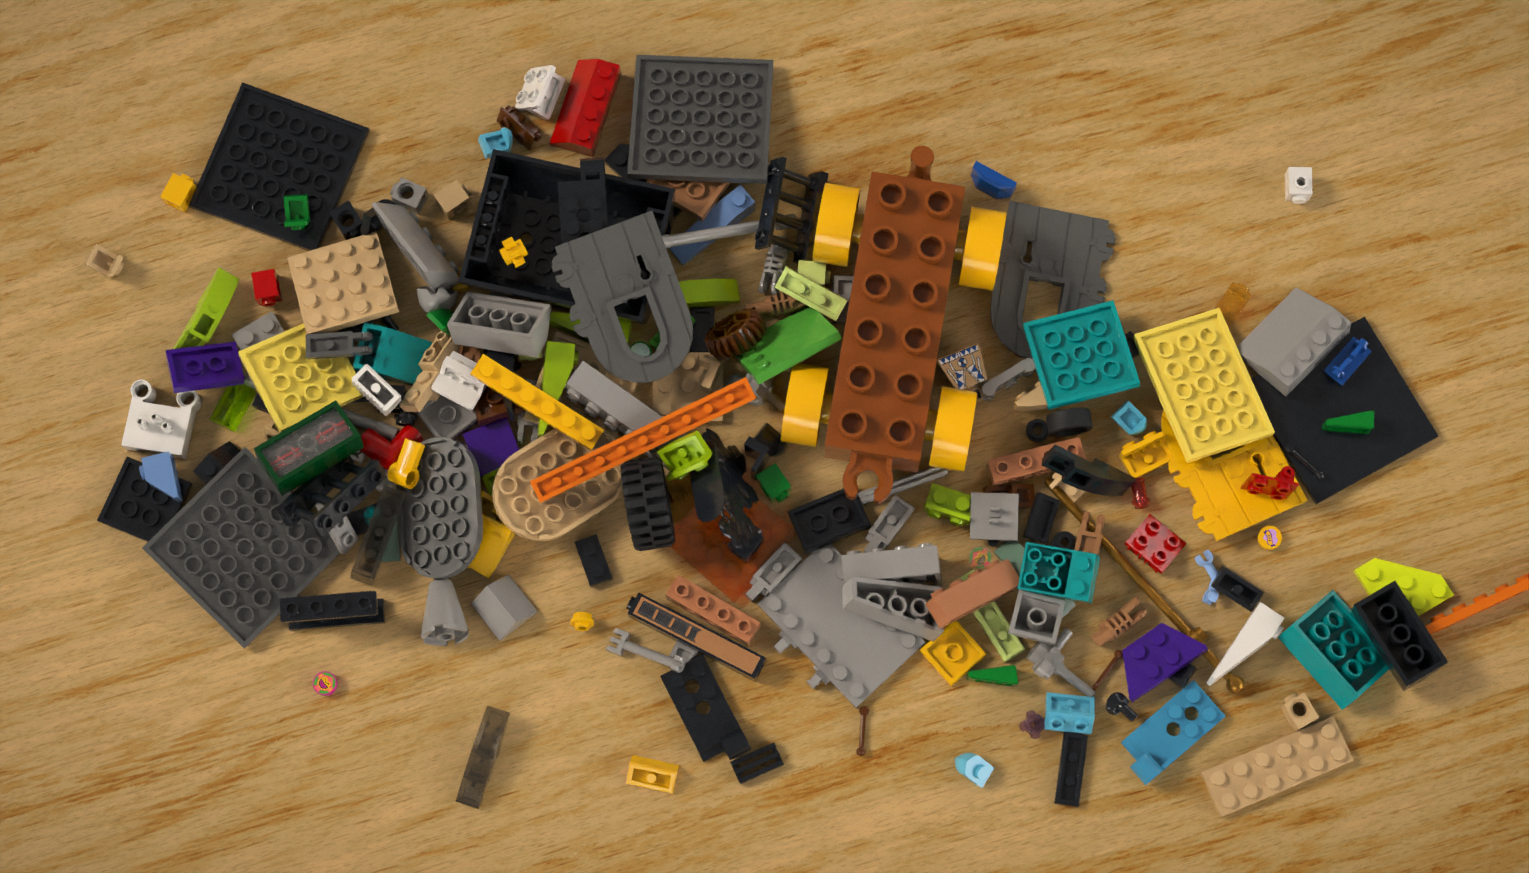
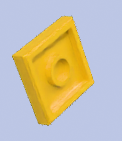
M957 620L944 628V632L937 639L929 641L919 650L950 686L954 685L987 656L984 650Z

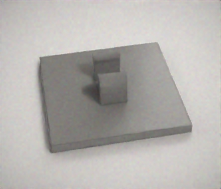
M971 492L970 540L1018 541L1019 494Z

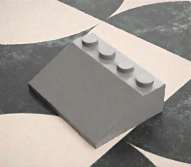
M380 202L371 204L385 231L434 293H437L440 287L449 291L459 283L457 275L460 272L453 261L449 263L444 258L446 256L445 251L439 244L435 246L431 242L433 236L426 227L420 228L417 224L420 220L412 210L408 212L401 205Z
M1295 288L1237 348L1247 365L1284 396H1287L1346 337L1352 322L1334 307Z

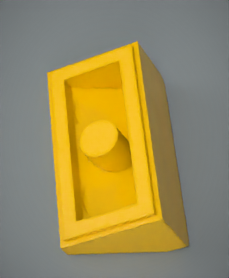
M633 755L629 764L626 784L673 794L679 765Z

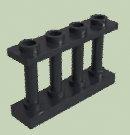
M351 456L300 485L276 509L286 526L292 528L298 521L304 519L310 521L317 535L323 538L386 478V475L378 460L373 459L364 468L355 465ZM349 473L356 475L349 483L342 481ZM333 488L340 490L333 498L326 496ZM317 503L324 505L317 513L310 512Z
M376 591L281 598L280 619L282 623L289 622L290 631L385 623L384 599H377Z

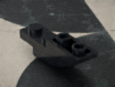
M1056 444L1042 458V466L1062 475L1063 483L1093 494L1123 496L1136 481L1135 477L1096 458L1090 462Z

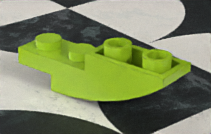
M218 267L195 306L194 314L173 349L203 346L206 342H209L227 309L239 278Z

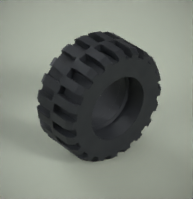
M650 457L624 462L620 467L621 481L634 548L638 551H646L672 546L675 543V531L662 460L658 457Z

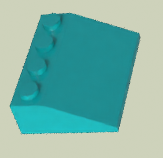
M1334 590L1330 591L1278 636L1280 641L1342 710L1389 670L1351 609Z

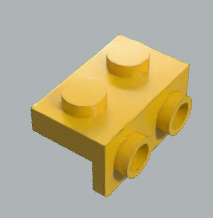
M1152 431L1143 437V441L1138 443L1132 441L1122 447L1123 450L1120 452L1119 458L1129 475L1137 479L1168 464L1172 456L1166 446L1163 431L1159 433Z

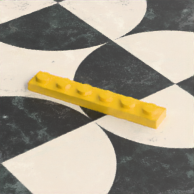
M484 354L470 373L475 379L592 451L604 432V429Z

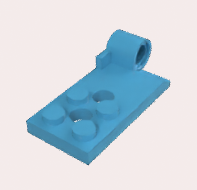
M1194 680L1121 742L1136 760L1130 766L1131 770L1145 786L1226 717ZM1187 708H1194L1197 711L1198 716L1196 720L1190 721L1185 717L1184 713ZM1169 723H1175L1179 726L1180 732L1177 736L1168 734L1166 728Z

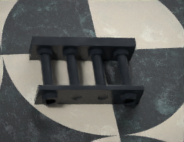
M781 157L771 160L768 165L767 184L759 226L755 234L756 243L754 249L761 250L771 247V244L793 251L794 263L798 264L799 260L813 261L819 210L824 185L828 180V173L819 171L809 174L808 177L785 169L787 158ZM783 178L804 185L806 188L804 199L781 191ZM779 200L801 207L800 221L777 213ZM775 222L797 229L796 243L773 235Z

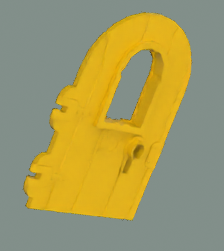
M1163 409L1161 428L1165 434L1166 446L1172 456L1168 462V470L1171 474L1179 472L1180 475L1173 477L1179 487L1189 488L1196 502L1192 507V516L1194 520L1203 518L1204 521L1197 524L1203 533L1207 535L1213 534L1215 540L1218 541L1308 501L1300 485L1284 500H1275L1270 495L1262 493L1260 495H1253L1248 493L1247 490L1240 489L1252 473L1261 475L1257 466L1259 468L1261 466L1265 476L1274 478L1283 467L1289 466L1273 435L1239 446V449L1233 450L1229 454H1223L1212 460L1211 456L1187 463ZM1253 458L1258 460L1259 465L1253 461ZM1294 476V482L1298 483L1297 479Z

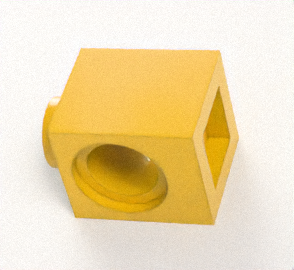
M173 173L160 198L165 204L185 213L196 189L193 183L194 180L185 174L179 176Z

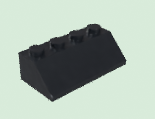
M1396 581L1391 582L1353 605L1351 611L1403 692L1425 680L1448 663Z

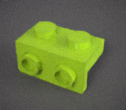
M698 430L660 447L657 451L670 471L666 476L668 481L675 478L681 480L694 469L696 472L704 469L708 465L707 461L713 454Z

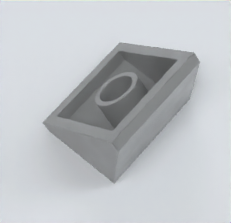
M509 575L487 585L471 603L499 641L537 613V610Z
M1019 590L1008 634L1055 645L1066 601Z

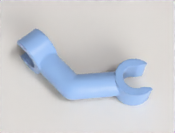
M1206 550L1203 552L1206 561L1202 559L1201 555L1196 556L1195 561L1199 566L1205 568L1211 578L1209 587L1202 598V602L1211 605L1212 602L1216 603L1219 595L1218 590L1211 587L1218 571L1212 563L1213 554Z

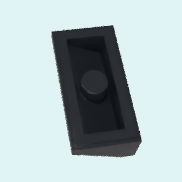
M1224 564L1211 584V587L1252 612L1264 594L1260 587Z

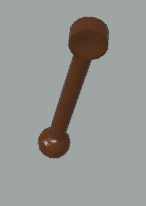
M1121 650L1115 651V657L1092 686L1094 691L1118 659L1123 658Z
M862 706L859 710L861 725L859 748L856 750L858 756H864L866 753L864 749L866 716L869 713V709L866 706Z

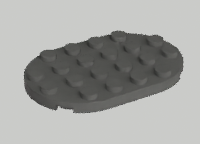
M434 437L421 442V444L425 445L417 467L419 481L416 486L408 489L396 484L399 542L406 562L412 565L418 571L417 573L425 577L446 579L466 569L480 548L483 539L481 484L478 464L471 451L456 440Z

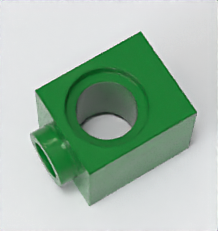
M776 463L756 475V481L771 503L776 500L780 503L790 496L791 485Z

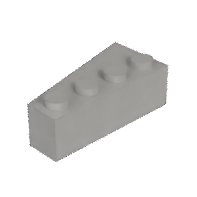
M931 543L919 544L918 547L914 548L897 546L894 550L886 551L883 548H875L867 553L850 551L847 552V555H841L844 584L851 577H861L921 585L925 582H934V586H943L937 545H932Z
M851 577L842 586L844 610L930 641H934L944 632V627L939 628L925 605L932 599L931 594L942 587L861 577Z

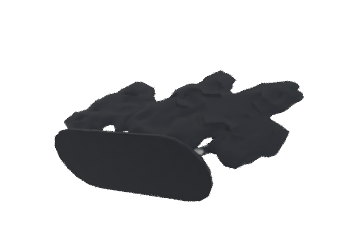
M706 428V432H703L701 436L713 454L707 461L708 465L704 469L697 472L694 469L689 472L696 514L702 522L713 521L721 514L722 519L719 520L718 525L722 534L732 541L735 548L742 549L743 545L750 548L753 542L759 540L760 536L754 523L745 514L743 508L750 509L753 506L752 502L757 503L759 498L753 487L745 482L742 477L747 472L746 459L735 445L726 448L718 434ZM723 508L728 512L731 519L724 514Z

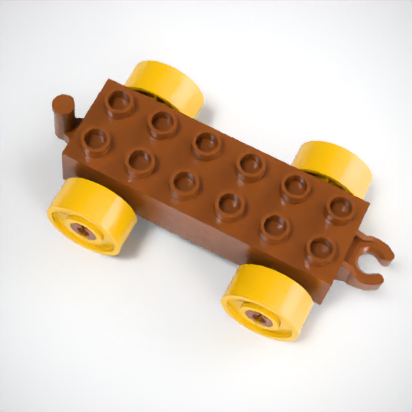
M918 146L912 150L910 172L907 177L878 172L871 173L865 214L858 213L860 188L825 183L814 242L813 261L848 267L852 243L859 244L834 393L826 392L829 377L828 367L804 363L794 365L787 392L781 442L816 447L821 423L828 424L824 457L849 461L843 474V490L850 500H854L857 497L859 488L857 485L858 476L864 471H871L879 479V485L874 490V502L882 504L889 497L893 488V473L891 469L918 473L924 440L932 441L929 466L962 472L965 470L977 392L942 386L938 411L930 410L929 404L953 260L962 261L958 285L993 291L1004 234L1006 212L971 206L967 230L959 229L965 186L931 181L930 175L934 153L927 146Z

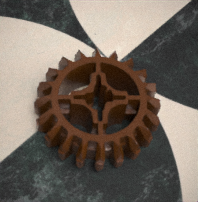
M752 308L742 309L741 311L737 310L735 313L729 314L727 317L722 318L721 321L715 323V326L709 329L710 332L706 334L704 341L710 354L718 360L735 359L736 356L742 355L744 352L749 351L750 348L756 346V343L761 341L762 337L766 334L767 327L757 310Z

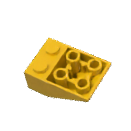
M481 490L483 539L475 558L468 568L490 579L514 538L515 533L508 529L499 518L494 507L493 497Z

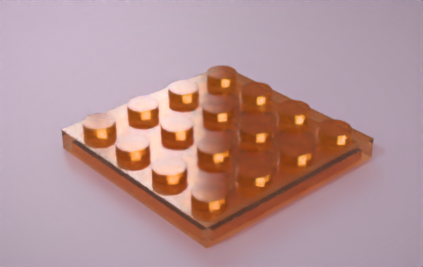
M760 499L757 503L752 502L753 506L750 509L743 508V511L754 525L763 532L761 536L764 537L763 544L747 563L728 550L727 545L731 540L722 534L718 525L719 520L722 519L721 514L713 521L702 522L698 519L694 505L674 528L675 543L670 548L733 603L749 588L753 575L784 543L788 544L796 535L795 529ZM723 508L724 514L731 519L728 512Z

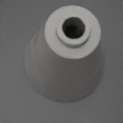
M447 578L434 579L428 588L421 639H424V643L433 646H447V641L455 640V644L461 643L469 637V629L453 582Z

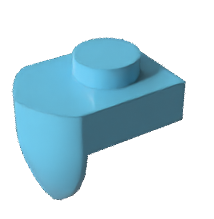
M503 127L499 131L479 135L478 142L485 159L491 158L493 149L505 152L511 151L513 134L508 128Z
M1128 400L1111 416L1129 435H1139L1147 427L1146 417Z
M963 753L955 757L957 771L976 786L982 788L994 767L974 753Z

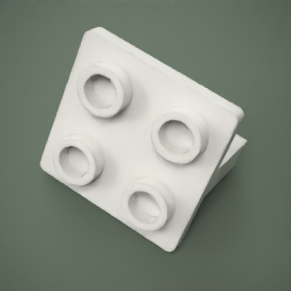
M553 65L531 68L526 73L524 86L516 97L517 103L515 108L518 111L527 110L543 120L550 119L565 82V78L555 73L556 67Z
M453 351L449 357L446 356L440 373L431 389L472 411L487 385L470 375L477 363Z

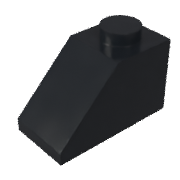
M229 441L210 452L193 472L207 484L240 450Z

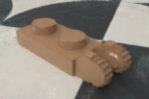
M1084 511L1074 550L1099 555L1105 515L1099 514L1096 520L1095 532L1087 531L1091 518L1090 512Z

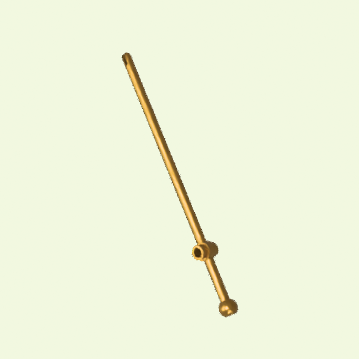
M1046 478L1045 485L1071 514L1082 523L1084 514L1082 510L1058 485L1051 489L1049 485L1054 480ZM1090 520L1087 531L1095 532L1096 526ZM1103 534L1101 546L1181 633L1205 645L1203 641L1208 638L1207 634L1199 626L1193 631ZM1208 648V651L1202 655L1216 669L1220 660ZM1229 671L1223 676L1227 681L1226 687L1231 693L1236 694L1245 686L1244 679L1239 675H1233Z

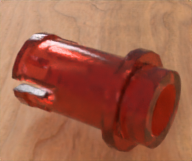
M1136 478V481L1131 486L1133 495L1131 503L1135 506V509L1149 507L1150 498H1147L1144 478Z

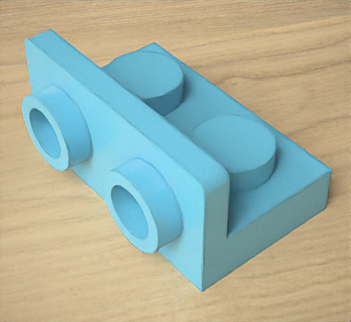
M1046 693L1044 729L1083 734L1092 733L1095 718V697Z

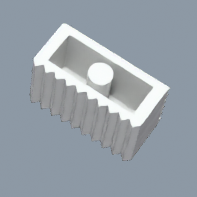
M368 364L364 365L352 377V386L356 387V390H359V394H363L366 400L373 403V406H376V409L380 410L383 416H387L402 401L401 395Z

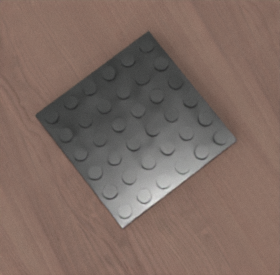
M636 55L628 179L767 184L773 60Z
M246 447L142 547L244 649L280 614L281 598L297 597L340 554L330 534L327 533L323 538L319 537L310 521L301 519L292 528L285 525L276 508L292 492L290 491L281 496L258 459Z

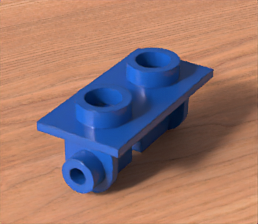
M1353 337L1326 367L1324 372L1342 386L1372 352L1367 348L1368 342L1363 338L1358 340Z

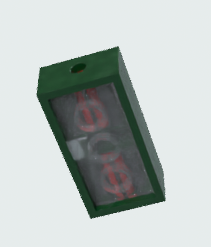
M335 400L254 448L259 463L281 496L363 449L364 446L361 435Z

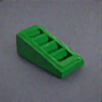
M1374 411L1327 419L1322 425V430L1369 434L1374 428Z
M1014 665L973 670L967 673V680L1012 687L1018 685L1017 671Z

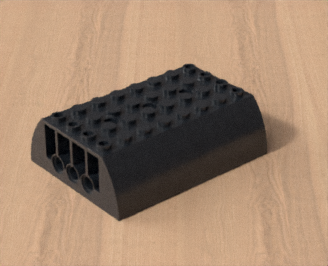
M493 149L461 269L459 283L571 308L576 304L570 288H564L556 281L555 276L563 274L562 270L553 272L551 266L553 258L558 255L555 247L562 244L558 182L581 181L580 168ZM605 174L608 227L653 211L661 235L671 234L675 210L676 192L674 188ZM581 210L577 214L578 221L582 223L589 221L591 217L590 212L587 210ZM524 234L531 235L533 237L532 242L524 245L528 252V255L523 257L525 263L516 268L513 263L507 266L499 251L504 247L502 241L510 237L517 241ZM642 255L638 256L637 260L642 271V279L647 280L651 274L646 269ZM646 295L614 306L618 319L639 324H646L652 311Z

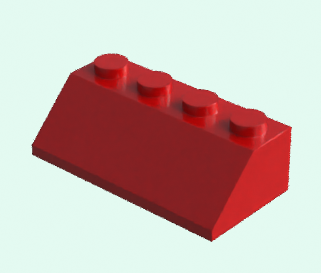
M601 59L577 61L549 143L550 145L594 157L621 77L620 65Z

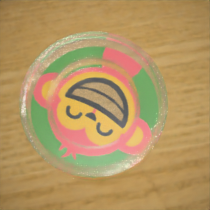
M976 546L970 551L968 562L975 570L987 569L986 566L992 562V553L984 546Z

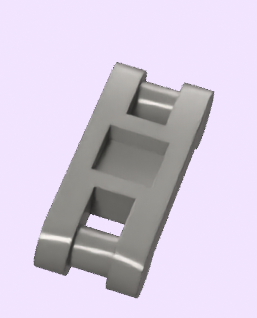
M1026 358L986 382L981 391L983 400L991 401L997 391L1003 387L1006 389L1011 388L1018 383L1017 379L1021 376H1032L1035 370L1033 359Z

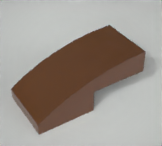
M1011 484L1009 486H986L983 488V493L1019 494L1018 509L1032 508L1035 499L1034 484Z

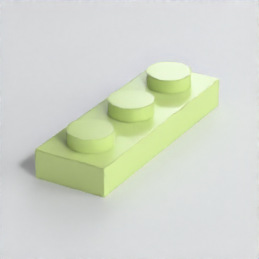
M787 266L775 285L776 289L837 321L847 302V299Z

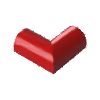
M405 425L390 442L369 428L361 436L364 448L359 451L372 460H378L383 468L389 470L390 466L397 462L405 438L421 443L423 437L417 429L410 425Z

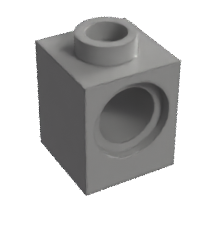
M402 177L399 183L396 182L390 192L395 205L404 206L406 210H412L417 215L420 214L429 196L426 188ZM411 191L414 193L409 199L402 198L405 192Z

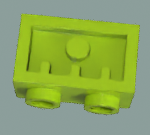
M932 483L923 511L927 512V516L931 518L941 519L943 517L949 519L951 524L963 527L964 524L969 525L971 519V495Z

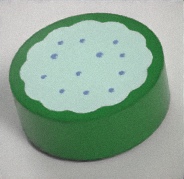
M637 341L630 346L632 352L642 357L652 355L651 348L646 342Z

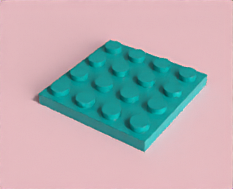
M1114 300L1023 323V330L1048 410L1140 387V380Z

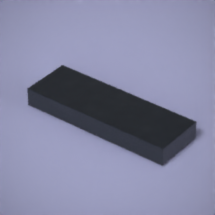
M1071 732L1063 733L1054 804L1079 807L1088 735Z

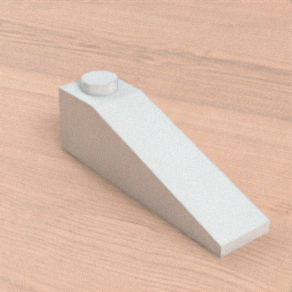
M1260 602L1206 684L1211 686L1266 645L1271 638L1276 640L1283 630V627L1280 625L1284 617Z

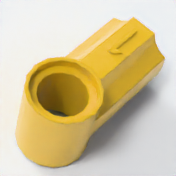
M405 438L397 462H394L388 470V480L408 489L414 488L419 481L417 467L425 445Z

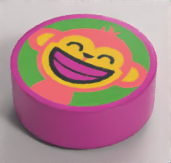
M323 671L314 677L313 688L318 694L329 696L337 690L338 681L332 673Z

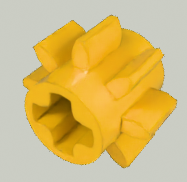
M512 237L502 241L504 247L499 251L507 266L513 263L516 268L524 264L523 257L528 255V252L520 239L514 241Z

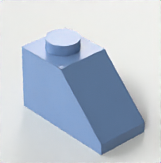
M168 451L141 458L142 466H139L142 479H145L151 486L177 502H182L183 498L174 456Z

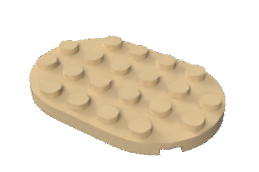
M554 428L512 454L502 464L495 476L492 489L495 510L504 525L518 536L534 541H548L559 538L600 513L616 500L623 489L620 468L622 464L540 503L530 481L591 452ZM604 429L592 451L616 439Z

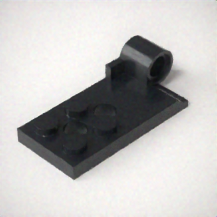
M703 654L685 663L682 672L678 673L671 670L660 676L703 762L723 752H726L729 760L751 750ZM692 680L698 682L699 690L696 693L687 692L685 689L687 682ZM700 702H707L710 705V710L705 715H701L696 711V706Z

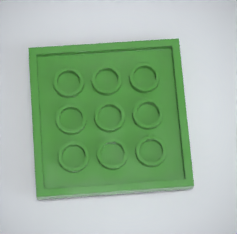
M806 306L769 326L765 331L766 334L762 337L761 341L756 343V346L750 348L749 351L744 352L742 355L736 356L735 359L758 384H761L838 342L842 337L839 331L815 309Z

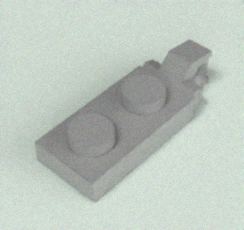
M895 494L868 531L866 540L869 543L863 553L871 552L875 548L885 549L888 547L915 508Z
M784 543L753 575V579L749 582L752 588L746 593V597L753 603L760 594L765 597L771 593L801 562L802 557Z

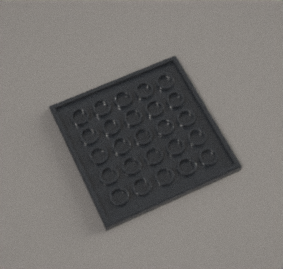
M242 82L189 203V207L307 251L318 249L321 247L332 221L329 212L338 207L370 129ZM308 194L311 222L305 226V229L291 230V227H285L284 196Z

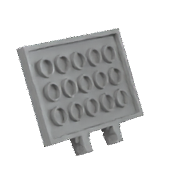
M830 544L811 553L771 593L767 594L758 603V606L782 630L779 633L782 639L774 646V649L781 655L791 645L794 649L798 647L815 665L813 667L816 671L815 675L810 680H807L806 683L812 689H815L822 681L826 685L831 682L857 708L925 644V641L919 636L843 609L842 586L844 585L842 556Z

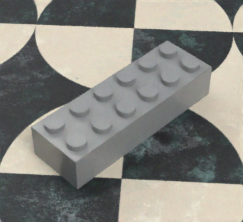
M584 361L581 362L563 390L566 393L565 397L574 404L580 403L585 407L584 411L594 418L600 417L605 421L603 424L614 432L617 429L624 435L662 418L661 415ZM684 433L668 442H665L645 452L644 454H646L648 457H658L661 459V457L657 453L660 447H663L688 434ZM663 462V467L669 471V469Z

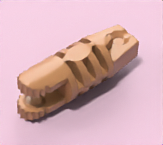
M1137 596L1098 625L1099 629L1090 636L1096 645L1100 646L1106 641L1112 642L1148 614L1145 608L1138 610L1132 616L1127 614L1139 605L1140 600Z

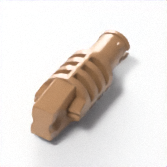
M786 293L767 296L765 301L745 304L746 309L752 308L757 310L761 316L769 314L771 317L794 312L807 306Z

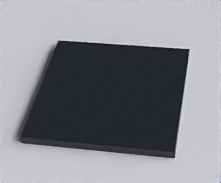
M1365 316L1351 324L1350 331L1346 337L1287 396H1284L1261 375L1251 379L1275 431L1274 437L1316 505L1438 437L1435 429ZM1353 337L1358 340L1363 338L1368 342L1367 348L1372 352L1341 386L1324 370ZM1374 411V428L1369 434L1322 430V425L1327 419ZM1289 443L1293 444L1294 450L1318 471L1324 472V479L1318 480L1315 474L1293 454H1287L1284 450L1285 446Z

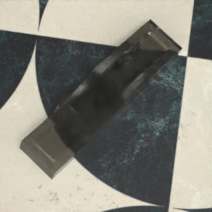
M491 706L486 707L455 802L476 809L480 808L486 785L490 780L495 760L499 754L510 712Z

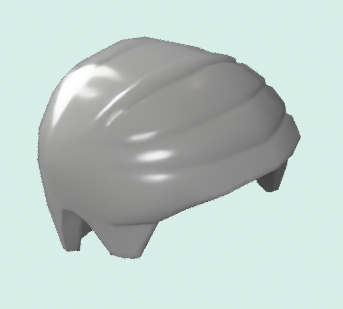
M428 286L419 287L417 289L418 301L422 309L427 313L438 309L449 310L457 301L458 291L451 289L446 291L443 287H440L437 293H434Z

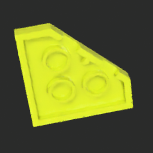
M1378 558L1370 560L1353 571L1368 596L1396 581L1418 616L1454 596L1442 575Z

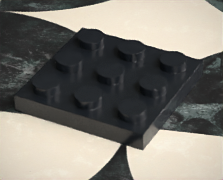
M126 457L97 521L149 542L182 509L193 484L179 478L183 501L177 502L151 486L145 479H142L139 470L142 462Z

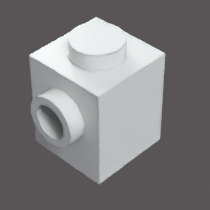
M1288 167L1285 173V201H1292L1295 204L1309 201L1313 194L1312 167Z

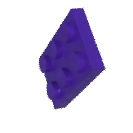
M236 342L165 351L174 393L235 386L245 383Z

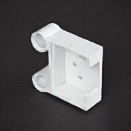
M145 380L135 381L131 386L132 400L121 445L128 451L140 452V449L161 453L169 451L174 458L186 460L196 413L202 405L201 397L196 391L180 392L176 396L177 403L181 406L180 408L153 404L156 399L155 389ZM148 388L147 395L139 397L140 390ZM188 396H194V401L191 404H184Z

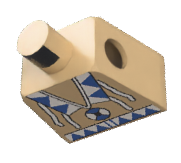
M978 343L937 360L936 367L950 388L977 392L976 402L983 399L979 387L987 382V375Z

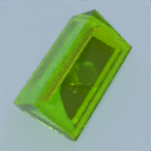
M246 384L227 386L209 420L235 432L255 397L256 391Z

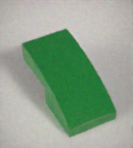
M438 309L430 311L426 315L441 331L449 336L451 335L447 323L454 311Z

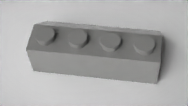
M466 292L447 326L454 344L537 358L547 342L551 306L537 302Z

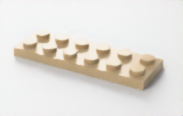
M1333 716L1201 772V776L1221 818L1354 760Z

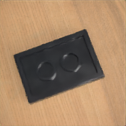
M843 489L787 511L805 554L871 528V523L858 495L854 500H850Z

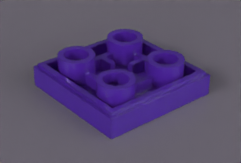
M507 417L463 434L467 447L478 464L480 478L500 468L505 460L519 450Z

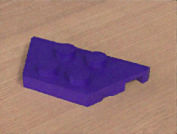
M1160 623L1124 648L1122 652L1128 695L1131 702L1133 703L1207 652L1208 648L1206 645Z

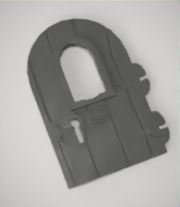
M1009 201L990 305L993 329L998 339L1008 350L1019 357L1032 359L1023 330L1022 318L1029 280L1048 282L1062 287L1057 314L1105 302V297L1097 294L1098 292L1105 294L1107 291L1105 280L1099 277L1101 263L1109 260L1114 252V248L1106 247V244L1115 245L1116 241L1113 231L1108 229L1109 220ZM1027 242H1032V248L1029 257L1030 263H1025L1023 261V258L1026 254Z
M653 211L555 247L558 255L552 260L553 272L562 270L563 274L555 276L556 281L562 287L570 288L576 304L570 309L571 322H575L578 319L581 321V323L573 326L574 330L580 336L588 337L598 361L607 371L623 380L647 383L664 378L682 364L689 353L692 343L693 324ZM641 255L646 269L651 274L647 280L642 279V271L637 257ZM646 295L660 332L661 342L655 353L642 357L632 352L628 346L614 306Z

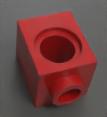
M275 269L251 273L255 300L259 305L270 307L276 305V302L282 301L279 278Z

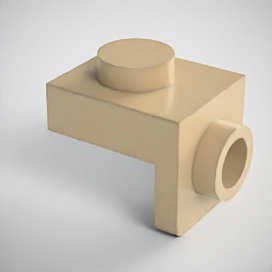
M95 244L84 265L107 278H111L114 274L118 276L124 263L121 262L123 256L120 254L116 255Z

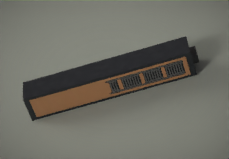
M638 593L636 598L632 596L628 602L626 609L629 610L627 614L630 618L756 682L766 662V657L641 593Z

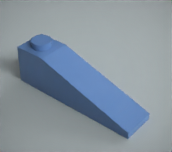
M739 185L712 208L703 222L698 220L686 232L738 224L755 211V201ZM717 239L674 246L669 249L681 264L685 265Z

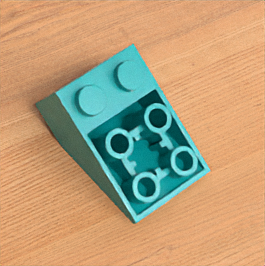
M364 323L362 333H372V339L369 341H359L358 347H372L373 354L356 355L353 364L355 372L357 373L364 365L368 364L384 380L413 386L417 376L423 371L418 363L422 359L424 352L429 349L433 342L388 327Z
M1026 542L1017 589L1092 604L1100 556L1088 552Z

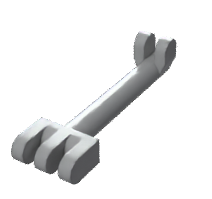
M618 628L614 629L613 633L621 636V638L611 637L609 641L616 644L617 647L614 648L607 645L606 651L622 657L624 650L668 666L671 670L678 673L683 671L685 667L684 658L678 655L671 658L628 641L631 636L630 633Z

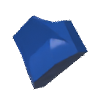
M978 161L973 165L970 176L976 189L994 199L1012 196L1017 182Z

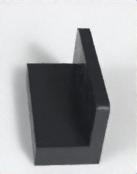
M749 436L744 443L745 454L756 460L750 470L751 479L756 481V475L761 473L770 459V450L767 446Z

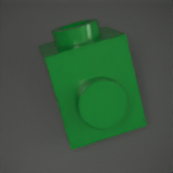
M308 194L284 196L286 217L284 226L291 227V230L305 229V226L311 222Z

